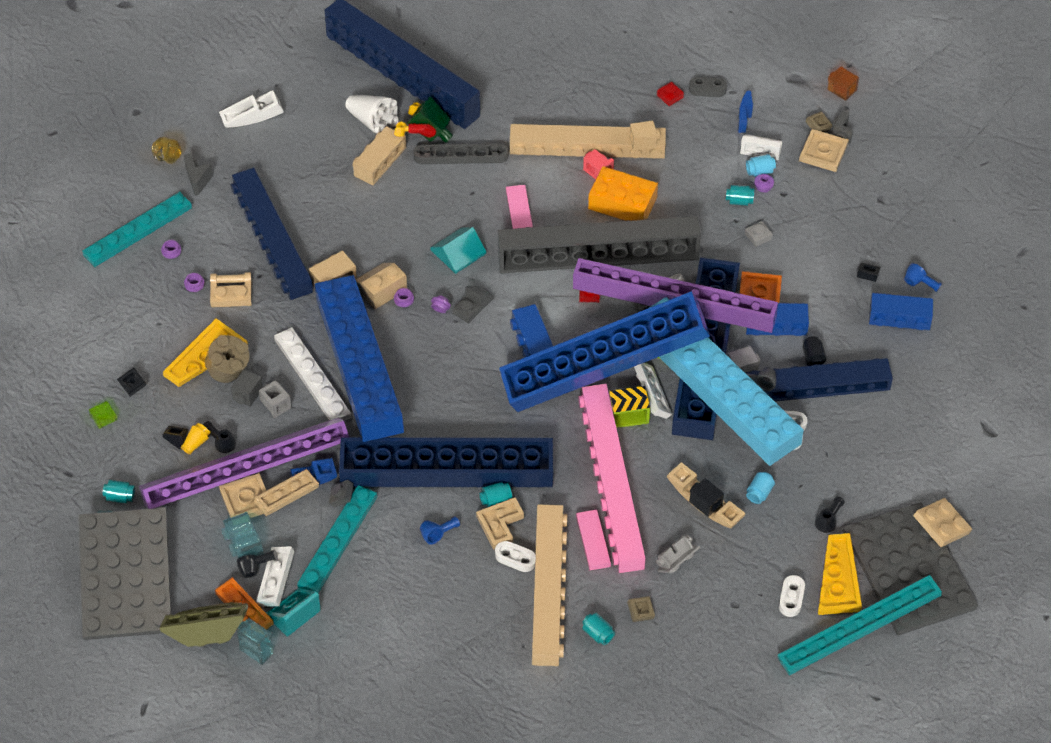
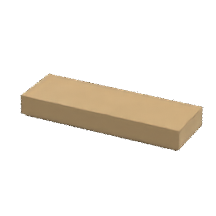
M305 469L254 497V502L268 516L319 488V483Z

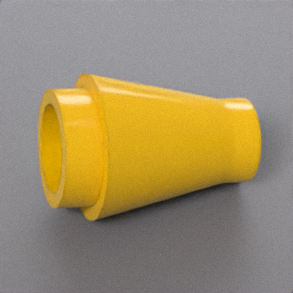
M197 423L195 426L193 425L181 449L191 455L194 450L209 439L210 431L200 423Z

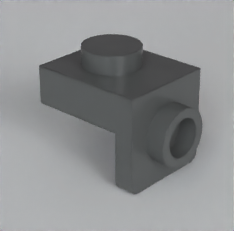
M842 110L840 116L835 117L833 121V135L848 139V145H850L853 130L847 128L850 113Z

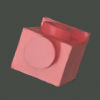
M595 149L584 156L583 170L595 180L603 166L614 169V159L610 158L608 160L604 154L599 153Z

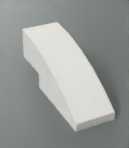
M272 90L257 99L254 95H251L219 113L224 126L230 128L258 123L283 113L284 110L279 98Z

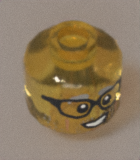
M167 137L158 138L152 145L154 158L157 161L168 164L175 163L181 156L180 143Z

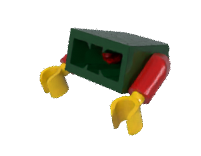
M431 97L422 104L415 102L410 105L408 114L412 115V117L407 122L409 126H406L404 122H398L394 132L398 137H403L405 131L421 134L430 142L438 136L446 143L453 136L446 128L450 118Z

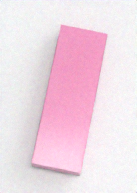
M525 185L506 187L512 229L533 227Z
M591 510L576 513L589 571L611 567L598 511Z

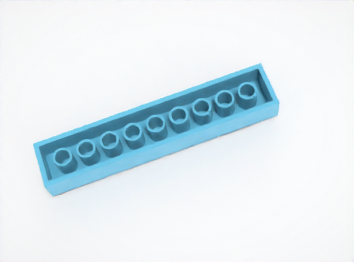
M665 297L653 306L666 302L669 299ZM709 338L659 357L769 466L802 444L804 430Z

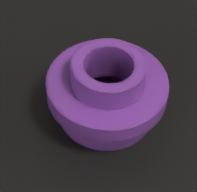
M761 174L755 178L754 184L758 191L768 192L774 186V179L768 174Z
M167 240L161 248L162 255L168 259L178 257L181 254L180 244L175 240Z
M191 273L184 280V286L190 292L200 291L204 287V279L198 273Z
M407 288L397 290L394 295V303L399 307H408L414 302V295Z
M443 296L433 297L431 300V307L437 312L446 313L451 307L449 300Z

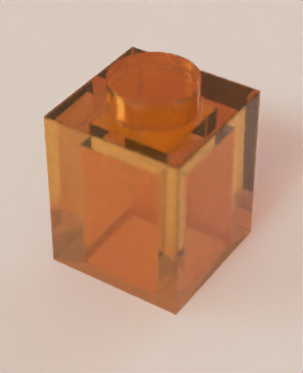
M840 66L829 75L828 90L846 101L857 91L859 77Z

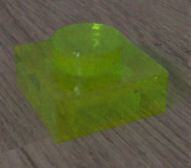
M108 401L89 409V415L98 429L117 420V415Z

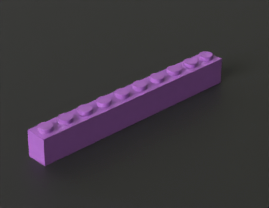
M580 258L573 272V289L648 306H653L665 297L671 300L692 291L699 302L704 318L772 333L777 318L778 302Z
M338 417L140 485L139 488L145 506L148 509L156 508L341 443V437H349L344 420Z

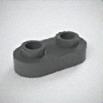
M694 77L689 82V91L695 96L722 97L727 92V83L721 78Z

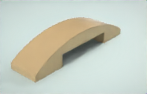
M681 462L667 475L672 485L689 502L691 487L696 482L700 483L697 480V474ZM729 500L727 503L723 501V504L709 518L725 527L732 528L746 513Z

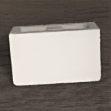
M746 134L742 137L740 154L756 157L769 154L775 160H779L782 141Z

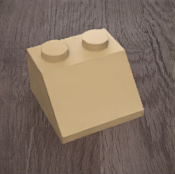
M382 263L356 279L361 296L374 310L392 300L397 290L407 288L406 274L395 263Z

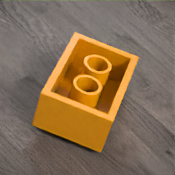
M603 166L589 192L588 209L625 221L645 220L648 218L657 199L658 183Z

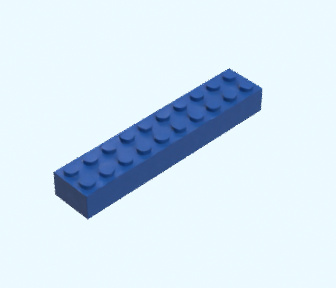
M354 275L314 283L317 304L362 441L366 442L404 433L403 416Z
M691 291L502 366L499 369L509 403L517 412H520L708 338L710 335L699 302Z

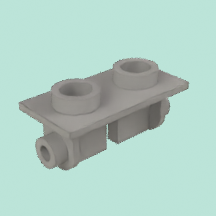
M682 535L672 544L675 552H673L671 547H668L657 557L656 563L660 566L658 572L673 573L677 571L679 565L691 559L695 555L694 552L700 546L692 545V538L689 535Z

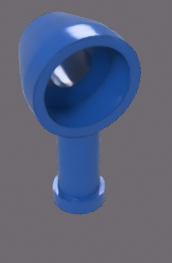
M911 263L906 270L904 280L910 286H915L922 281L937 292L942 283H938L927 276L926 271L917 264Z
M453 517L441 525L427 520L421 524L420 531L423 539L432 545L442 538L444 532L459 527L460 522L457 517Z

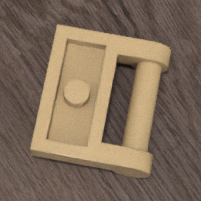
M245 272V274L241 275L210 274L211 307L251 306V272ZM245 282V285L217 286V283Z

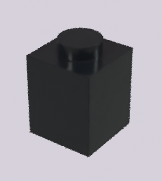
M704 478L700 483L696 482L691 487L689 502L709 517L723 504L724 492Z

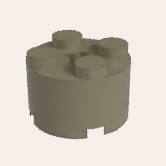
M218 336L211 343L205 358V367L210 373L209 375L214 380L222 383L236 380L240 373L246 369L249 362L248 345L235 336Z

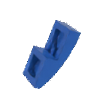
M751 91L745 93L740 104L738 133H746L747 118H752L753 102Z
M332 458L312 461L309 467L290 469V477L307 469L319 485L337 478Z

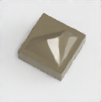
M822 111L807 117L805 121L811 129L826 132L832 128L831 122Z
M650 596L633 598L627 601L633 622L654 619L655 614Z

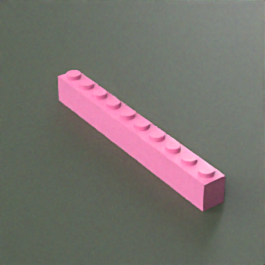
M607 384L582 387V395L578 396L579 407L584 409L582 421L583 425L588 427L585 432L587 442H591L589 447L590 458L595 460L593 472L594 476L599 478V481H597L598 494L602 493L603 499H600L601 509L606 511L607 515L604 516L605 528L610 529V534H608L609 546L614 548V552H612L613 565L618 566L619 573L645 570V554Z

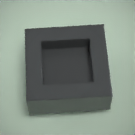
M346 480L332 485L329 504L335 508L351 502L353 483Z

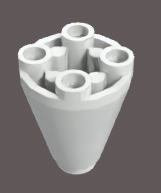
M351 95L346 100L348 111L376 134L381 132L386 126L391 128L395 127L398 123L397 101L395 99L385 96Z

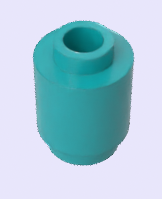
M731 185L730 189H726V200H729L730 205L748 206V204H753L754 188Z
M109 480L108 484H104L103 496L106 497V501L126 504L127 502H133L135 485H130V482Z
M503 482L482 487L479 497L482 505L486 504L488 508L512 499V492L508 483L503 484Z
M598 613L589 614L583 620L582 629L598 644L606 645L613 639L615 635L613 627Z

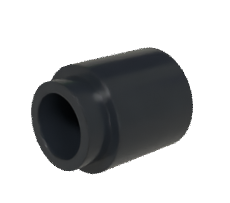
M816 336L806 338L802 348L807 365H823L827 358L822 341Z

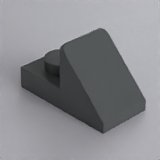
M191 153L183 155L185 168L196 196L201 193L213 176L211 164L199 166L197 160H193Z
M466 286L465 297L453 308V314L469 324L494 299V296L479 286Z

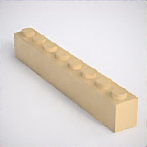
M511 124L510 154L579 157L585 156L588 152L595 149L606 157L665 158L666 128H658L660 140H657L656 148L633 151L630 140V127Z
M537 505L532 665L559 666V658L564 656V644H559L560 638H564V625H560V619L565 618V606H560L561 600L565 601V587H561V582H565L566 569H561L562 563H566V550H562V545H566L567 532H562L563 527H567V514H563V505Z

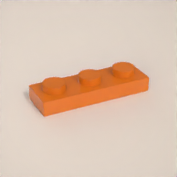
M233 578L215 589L216 595L223 603L241 602L248 604V609L242 623L255 637L273 625V620Z

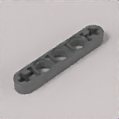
M426 144L416 146L413 154L415 162L419 164L504 163L508 160L509 150L504 144ZM462 151L465 152L466 155L458 156L456 155V153ZM478 151H483L486 154L483 156H478L475 153ZM445 152L446 155L441 157L438 156L437 153Z

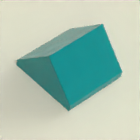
M474 227L460 228L430 247V250L455 274L486 254V250Z
M298 588L282 600L280 606H274L266 614L273 620V624L288 637L321 611L319 594L317 591Z

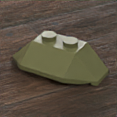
M230 602L192 608L178 612L175 615H166L159 629L162 633L187 647H201L211 643L222 644L230 641L244 619L248 604Z

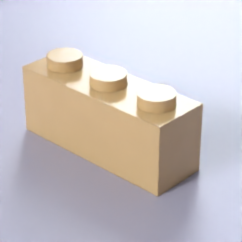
M387 126L381 132H378L372 143L368 144L364 152L354 159L352 165L354 176L374 185L406 149L405 135L398 137L394 134L395 130Z

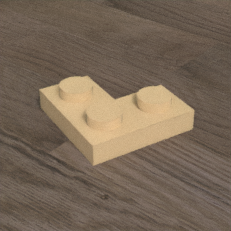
M516 497L476 512V517L493 550L500 542L509 541L513 543V537L507 525L524 519V513Z

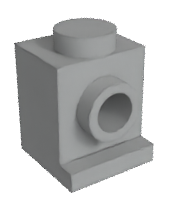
M276 380L264 385L259 390L260 401L272 413L273 418L291 409L290 396Z

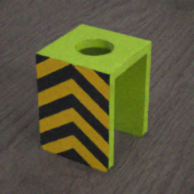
M645 386L611 390L609 392L616 428L649 424L650 405Z

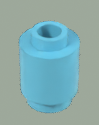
M769 154L752 157L746 161V170L749 176L753 175L756 177L761 174H771L773 169L776 168L775 159Z
M758 472L747 488L746 494L751 502L760 504L766 500L775 485L772 475L767 472Z

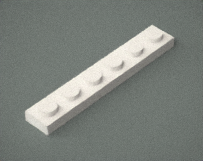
M291 327L274 335L275 342L328 420L338 417L344 421L350 419L351 412L294 329Z

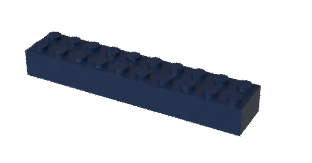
M336 0L325 9L326 35L330 40L335 41L343 49L353 53L358 59H362L371 68L381 72L386 78H390L399 87L409 91L412 96L419 98L423 102L431 97L455 125L466 129L480 117V91L345 0Z
M700 257L696 284L736 293L740 263ZM704 318L710 335L708 338L727 355L731 324ZM680 378L672 423V435L713 440L717 414Z
M341 437L339 478L340 482L349 480L353 483V487L358 485L362 487H486L503 482V484L508 483L510 487H553V438H379L363 442L362 438Z

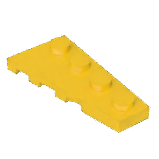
M216 318L163 371V376L180 387L207 370L205 358L211 343L218 336H235L248 344V341Z
M850 533L828 535L818 615L862 611V604Z

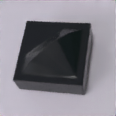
M861 263L857 272V278L876 282L881 267Z
M132 368L117 379L129 397L147 385L135 368Z

